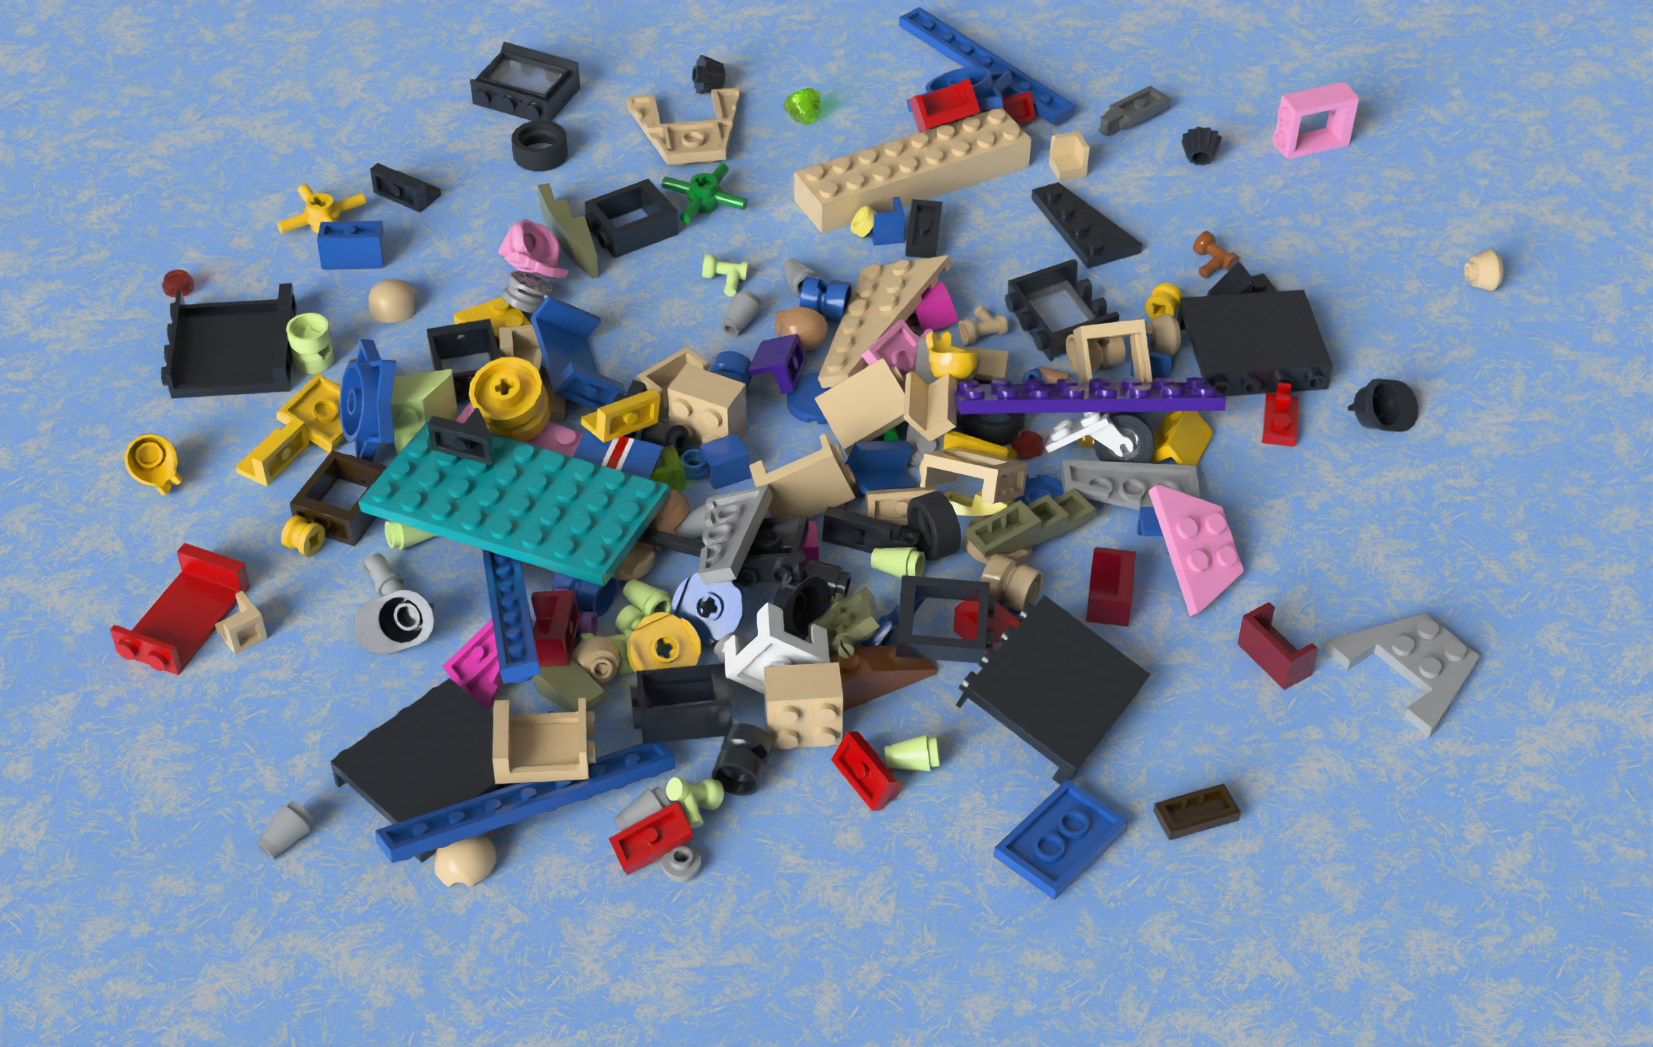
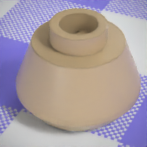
M1487 249L1472 256L1464 266L1465 279L1473 287L1494 291L1503 280V263L1500 255L1492 249Z
M1164 314L1148 323L1147 328H1145L1146 333L1153 334L1151 351L1173 357L1179 351L1181 343L1180 327L1177 319L1170 314Z
M594 636L580 642L575 648L571 659L582 667L598 684H603L610 681L617 673L621 662V655L613 641L606 637Z

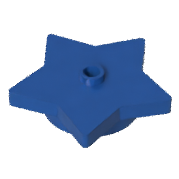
M966 67L944 73L932 79L925 87L926 93L921 95L956 85L969 78L980 111L1004 106L1000 93L1013 80L1011 71L991 74V71L985 67ZM908 99V100H907L908 109H909V112H912V109H911V106H910V103H909V99Z
M369 339L359 340L357 362L349 363L345 369L340 389L339 409L343 434L348 441L355 442L356 457L373 462L380 443H394L391 397L396 361L381 360L374 340Z

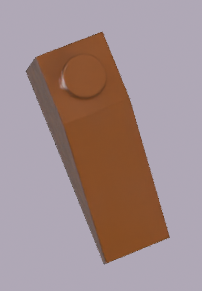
M896 646L853 647V655L851 656L849 653V658H842L839 656V653L829 657L830 663L839 662L843 692V712L936 674V668L929 659L895 657Z

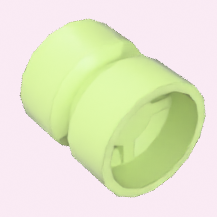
M304 313L292 318L287 324L286 331L295 368L305 374H317L329 369L335 362V354L327 319L321 314Z

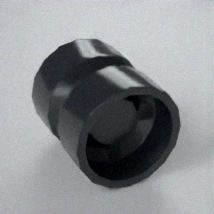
M740 723L730 726L722 742L721 752L717 756L712 771V779L718 780L722 784L724 791L730 794L746 796L756 793L760 787L765 766L768 763L773 748V741L770 735L763 729L751 724Z

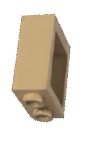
M1144 319L1080 326L1073 330L1080 383H1089V380L1092 379L1088 341L1130 336L1135 378L1142 380V383H1153Z

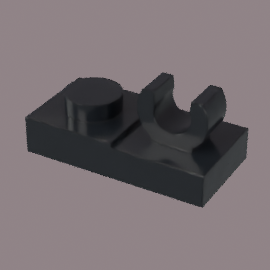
M912 199L905 256L920 258L936 257L942 202Z

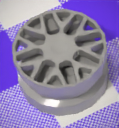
M513 271L508 279L510 285L504 289L502 298L511 306L534 314L548 295L550 296L552 286L536 275L523 271Z

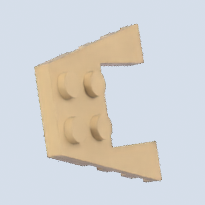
M739 87L711 90V100L716 116L714 120L661 124L655 94L626 97L627 109L667 165L675 164L681 166L694 162L713 163L717 160H726L740 100Z

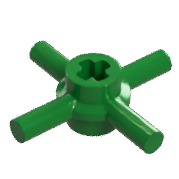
M720 163L712 174L700 173L693 176L690 183L667 176L663 178L662 188L686 194L687 199L690 201L679 217L681 222L689 224L697 212L711 213L718 208V203L740 210L746 209L748 203L746 198L722 192L719 183L729 171L726 164Z

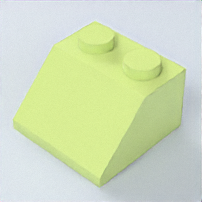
M452 369L394 377L391 409L396 454H399L431 416L453 421L458 418Z

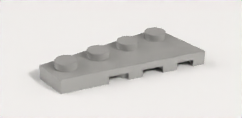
M768 485L707 498L706 505L709 512L705 513L704 519L707 531H704L702 536L705 547L701 549L698 571L704 585L718 582L725 584L737 578L772 501L773 494Z

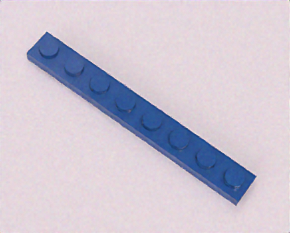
M921 7L899 17V26L964 68L985 67L991 71V74L1011 71L1013 82L1002 92L1007 96H1012L1021 92L1031 91L1035 113L1054 126L1075 115V104Z
M482 549L499 670L503 684L512 681L515 683L528 681L533 676L541 674L521 561Z
M662 742L640 743L596 758V763L588 764L589 779L518 783L375 830L376 843L391 863L409 860L416 855L437 848L447 847L463 839L480 836L487 831L508 824H516L523 819L544 812H552L559 807L577 801L588 800L592 796L613 789H620L646 778L656 777L661 773L676 768L675 755Z

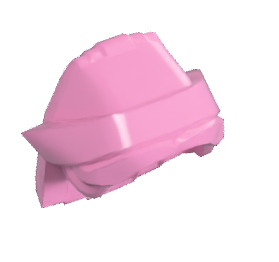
M528 219L514 223L499 248L498 254L504 256V259L517 270L538 277L565 279L569 272L568 270L557 268L560 245L556 236L544 225L534 223Z

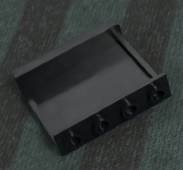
M292 283L279 284L278 299L185 304L182 289H178L175 303L170 304L172 323L167 325L169 345L164 346L166 366L161 367L163 386H168L171 399L290 392L292 356L286 328L297 312Z
M1304 290L1180 298L1177 316L1180 330H1187L1202 378L1206 379V382L1211 386L1216 387V390L1222 395L1238 396L1276 393L1278 382L1291 384L1290 392L1328 389L1333 364Z
M1044 595L1035 606L1030 602L1027 604L1017 618L1020 622L1017 628L1010 625L998 640L1001 647L997 651L992 647L988 650L978 664L982 668L979 673L976 674L971 671L958 688L963 694L956 706L961 708L970 699L1057 765L1059 769L1052 779L1061 785L1067 779L1070 780L1151 674Z
M450 678L439 686L430 689L426 695L410 706L401 709L396 716L380 727L371 730L367 736L350 748L341 751L337 757L330 761L336 786L340 788L347 783L392 824L518 784H495L492 759L493 714ZM437 849L416 855L415 857L423 863L434 855Z

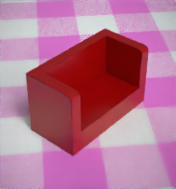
M969 78L956 85L925 95L919 94L909 99L919 133L965 119L966 117L975 116L980 112Z

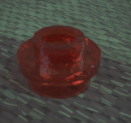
M172 270L164 276L162 289L166 295L175 298L177 290L182 289L183 297H185L194 289V281L186 271Z
M1020 430L1017 436L1012 438L1011 446L1018 452V456L1022 458L1033 459L1034 457L1041 456L1044 451L1043 438L1036 432Z

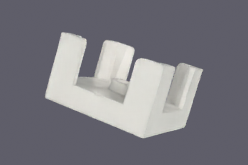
M768 602L757 613L758 636L742 651L740 645H738V637L735 635L724 643L726 678L763 694L764 667L830 663L827 629L813 624L811 626L812 644L784 632L782 609Z

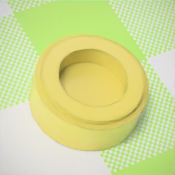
M868 206L860 208L852 220L851 232L861 238L865 237L873 227V215L877 212Z

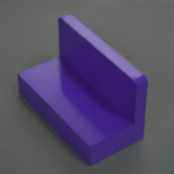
M798 334L761 341L748 368L750 376L774 372L781 394L794 392L807 363Z

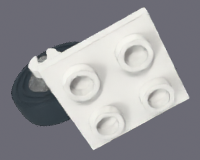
M1083 412L1085 416L1074 422L1071 418H1068L1053 427L1055 431L1050 434L1045 447L1048 453L1077 439L1090 435L1094 438V449L1100 461L1147 463L1152 457L1155 448V436L1150 424L1135 413Z

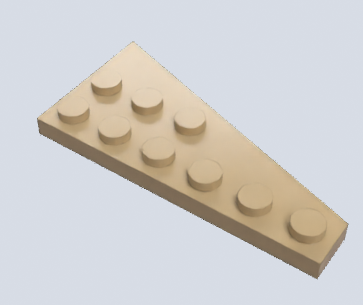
M949 255L912 261L900 260L886 265L872 264L862 268L818 376L822 388L834 387L868 366V363L861 355L896 322L901 319L905 322L922 302L921 295L927 288H934L939 282L937 278L941 271L947 272L952 267Z

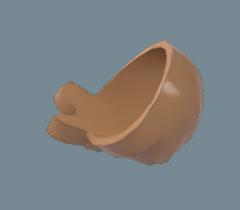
M792 307L786 311L776 312V333L780 337L798 334L804 353L819 347L825 340L828 324L824 317L815 310L806 307Z
M670 488V497L647 528L680 536L675 529L687 517L690 511V503L679 490ZM654 546L658 552H661L664 549L661 547Z

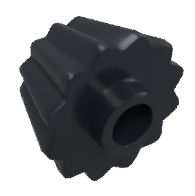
M700 55L692 70V81L694 82L696 93H710L713 89H721L723 87L726 75L723 63Z
M1198 126L1195 129H1188V133L1183 134L1181 143L1189 162L1204 166L1214 161L1221 146L1222 136L1218 135V131L1211 130L1210 127L1202 128Z

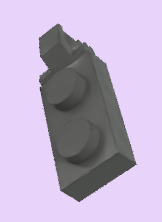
M1152 86L1146 87L1111 104L1105 115L1100 117L1099 131L1105 136L1117 133L1119 128L1123 130L1130 128L1169 109L1171 99Z

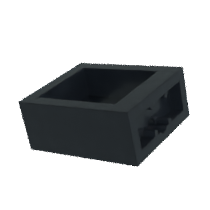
M649 178L585 201L586 215L583 216L586 218L589 231L593 232L598 238L601 247L607 249L614 258L679 235L678 210ZM641 208L648 215L617 228L610 221Z
M490 319L426 329L434 371L443 370L442 359L485 352L488 353L490 362L500 358ZM480 369L452 374L456 401L470 399V383Z
M902 575L895 657L979 663L984 657L985 651H988L991 647L993 648L994 629H987L988 617L994 618L996 596H989L990 582ZM915 596L977 601L976 640L912 635Z
M725 663L636 671L637 686H630L634 729L642 730L643 744L725 736L728 728L732 726V708L725 673ZM713 700V703L649 708V706Z

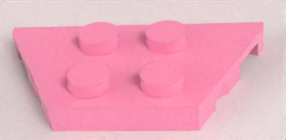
M1155 485L1149 490V494L1189 615L1195 616L1219 596L1244 570L1222 506L1162 485Z

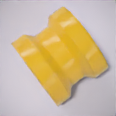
M1170 283L1156 285L1152 295L1145 303V311L1148 316L1153 320L1164 314H1170L1174 317L1176 310L1179 308L1180 298H1183L1181 291Z
M300 515L291 517L281 533V542L284 547L292 550L297 548L306 557L315 555L325 539V529L322 525L315 522L309 524L307 519Z

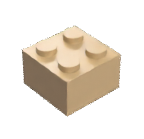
M686 364L667 388L669 422L684 426L689 432V444L698 447L701 444L735 433L742 440L747 433L746 384Z
M839 662L764 667L766 732L773 741L772 749L840 745L843 729V692Z

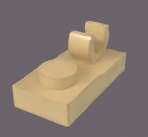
M934 487L866 491V515L898 525H908L907 507L910 500L936 491Z

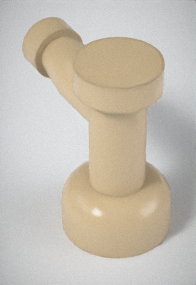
M979 306L974 311L975 316L981 323L975 324L971 319L960 320L958 324L959 336L964 345L975 343L978 336L996 332L1002 335L1008 331L1006 318L1001 315L996 316L994 319L984 306Z

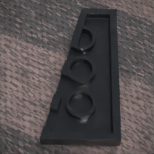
M1059 182L1032 189L1031 199L1087 269L1141 253V242Z

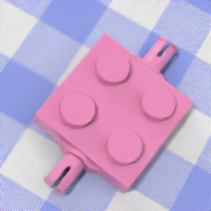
M901 319L889 328L861 356L869 366L884 358L889 368L896 365L906 383V374L910 371L915 372L919 338L926 340L927 333L934 331L926 329L919 337ZM903 383L902 385H900V387L902 388L904 394H905V383Z

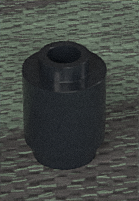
M658 420V423L642 429L641 441L661 445L664 450L662 455L678 458L688 449L690 436L684 426Z

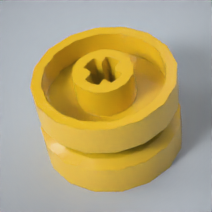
M517 357L496 359L488 362L478 370L470 383L469 397L474 410L479 408L487 428L492 434L525 442L533 439L543 431L550 419L552 405L538 370L529 361Z

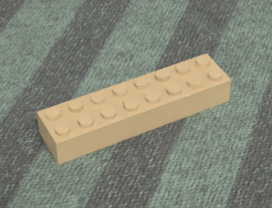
M1002 107L992 109L985 113L966 117L956 122L795 171L794 200L823 234L850 225L856 213L864 206L872 208L877 213L891 212L893 210V197H900L902 207H906L912 204V199L928 200L1027 168L1030 161L1031 138Z

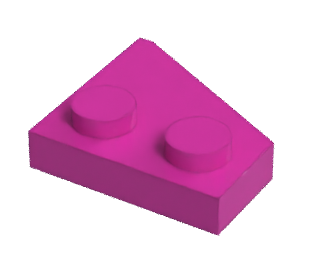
M492 619L442 666L457 685L488 711H490L503 683L499 670Z

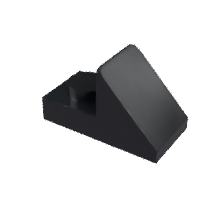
M1239 262L1208 291L1207 296L1276 292L1277 290L1264 273L1251 276Z
M479 408L472 412L465 423L433 416L427 423L432 450L491 466L496 462L491 434Z

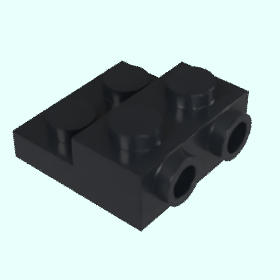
M808 517L763 518L739 574L734 581L744 587H751L759 582L773 581L778 585H785L794 580H802L807 560L804 547L809 531Z

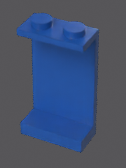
M548 295L532 315L531 322L554 394L598 411V408L611 404L618 392L623 395L626 393L623 383L599 374L587 338L599 325L601 319L594 314Z

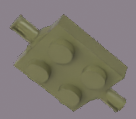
M864 587L848 598H845L842 593H835L836 598L832 595L831 608L821 617L807 625L809 643L812 644L811 626L816 624L827 629L829 657L839 653V656L842 658H849V653L851 656L854 653L853 644L858 641H866L872 637L880 625L875 598L867 587Z

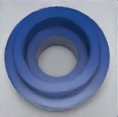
M698 449L685 451L677 464L679 474L689 480L702 479L710 473V466Z

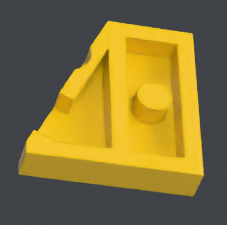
M502 297L453 314L455 324L490 319L498 346H500L499 327L531 325L521 310L505 302Z

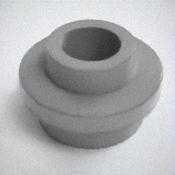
M681 845L663 855L662 867L664 872L673 881L679 883L688 882L699 872L701 856L695 848L689 845Z

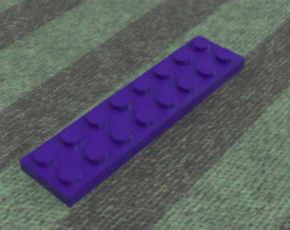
M1199 377L1186 378V382H1174L1171 378H1155L1154 383H1142V380L1137 378H1124L1122 383H1109V380L1102 378L1090 379L1089 383H1077L1074 379H1058L1057 384H1044V381L1039 379H1026L1024 384H1011V381L1004 379L992 380L991 384H978L979 382L975 380L958 381L957 390L954 391L956 408L960 414L1225 411L1226 397L1216 390V387L1206 382V379Z

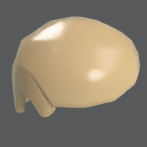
M396 278L385 279L377 282L371 288L368 295L369 314L372 318L379 322L396 323L402 322L414 315L416 304L415 291L406 281Z
M485 834L472 836L452 843L447 847L438 848L434 857L435 874L448 887L455 882L464 883L468 887H472L475 883L490 876L496 865V848L491 839Z

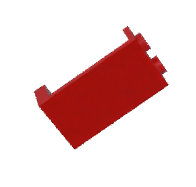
M185 542L177 551L182 571L132 630L113 625L110 629L115 649L123 658L128 660L134 659L148 664L158 671L165 670L176 675L182 672L216 630L215 624L224 620L237 604L235 594L240 591L246 593L250 588L245 563Z

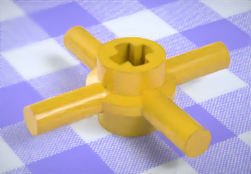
M303 184L298 188L299 194L306 202L303 213L277 222L280 233L283 234L310 224L312 231L318 233L320 222H337L342 212L365 205L366 199L363 193H359L334 202L330 194H315L307 184Z

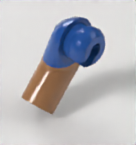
M1040 366L1025 372L1022 383L1024 384L1026 379L1043 380L1044 384H1057L1058 379H1070V374Z

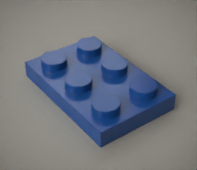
M1067 779L994 847V857L1055 900L1127 830L1128 820Z

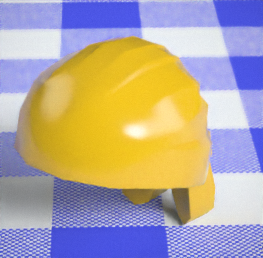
M948 331L942 333L938 339L934 332L927 333L926 343L929 349V362L931 372L935 377L940 379L950 373L958 383V381L965 380L976 371L978 353L951 346L952 334Z
M146 433L138 435L129 443L124 454L125 467L135 480L148 486H156V489L163 496L170 492L173 485H178L182 482L183 478L177 472L178 458L173 444L164 436Z

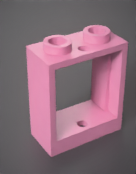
M1346 82L1282 95L1281 106L1277 113V128L1273 135L1276 148L1287 159L1349 146L1359 100L1358 96ZM1329 110L1326 128L1298 134L1301 116Z

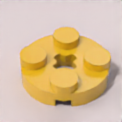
M665 612L654 613L641 620L628 637L626 644L627 657L634 672L696 666L701 653V642L692 624L683 618L679 619L676 616L670 615L671 613ZM661 640L664 645L671 644L673 649L669 652L670 658L665 659L662 655L659 656L656 653L658 648L657 641Z

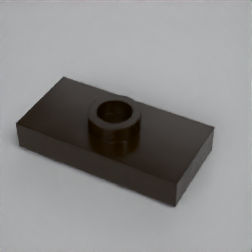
M1224 783L1156 802L1153 809L1169 840L1239 821L1241 811Z

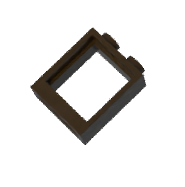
M332 450L290 502L292 517L300 515L306 518L309 524L312 522L318 523L324 527L326 538L355 547L377 516L361 512L358 501L350 511L321 501L338 479L367 487L361 495L362 497L387 467Z

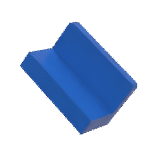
M320 222L317 243L321 268L324 270L383 268L384 261L381 246L384 233L383 222Z
M908 441L854 443L845 465L849 464L856 479L854 484L863 494H866V491L917 487V484L904 471L914 450Z

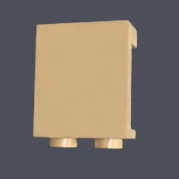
M884 358L814 398L847 456H849L855 442H870L905 421V394L900 385L905 383V380L896 365L889 368Z
M826 433L819 436L823 446L821 450L776 470L768 472L762 460L749 465L755 486L768 485L773 494L772 501L768 507L773 518L807 516L809 519L825 512L828 506L837 507L856 498L851 486L856 483L854 474L849 464L842 466L841 463L845 461L843 453L837 442L830 443Z
M578 698L577 712L511 715L509 700H494L492 759L495 784L589 779L588 764L596 763L595 740H588V734H595L594 711L587 712L586 698Z

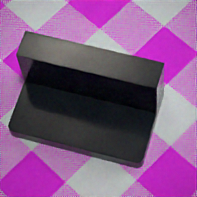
M379 163L370 168L373 192L419 213L441 196L440 188L398 170H393Z

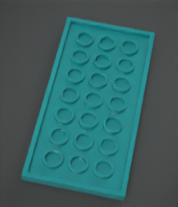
M431 416L361 497L358 503L361 512L604 587L670 497V487L664 483L492 433L490 434L496 460L493 466L432 450L427 423L433 417Z

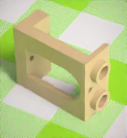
M960 447L924 454L920 464V487L927 488L955 481L957 473L984 479L981 501L995 504L1024 496L1028 462Z

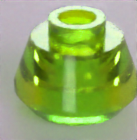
M813 88L799 90L785 99L783 108L795 122L801 121L803 125L812 123L817 120V115L821 112L820 92Z

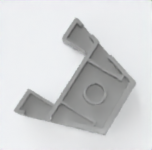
M1427 613L1331 638L1326 642L1324 650L1347 670L1370 655L1376 654L1423 692L1425 696L1407 707L1404 717L1428 737H1431L1436 731L1442 717H1445L1451 703L1456 695L1461 692L1477 667L1480 658L1479 654Z

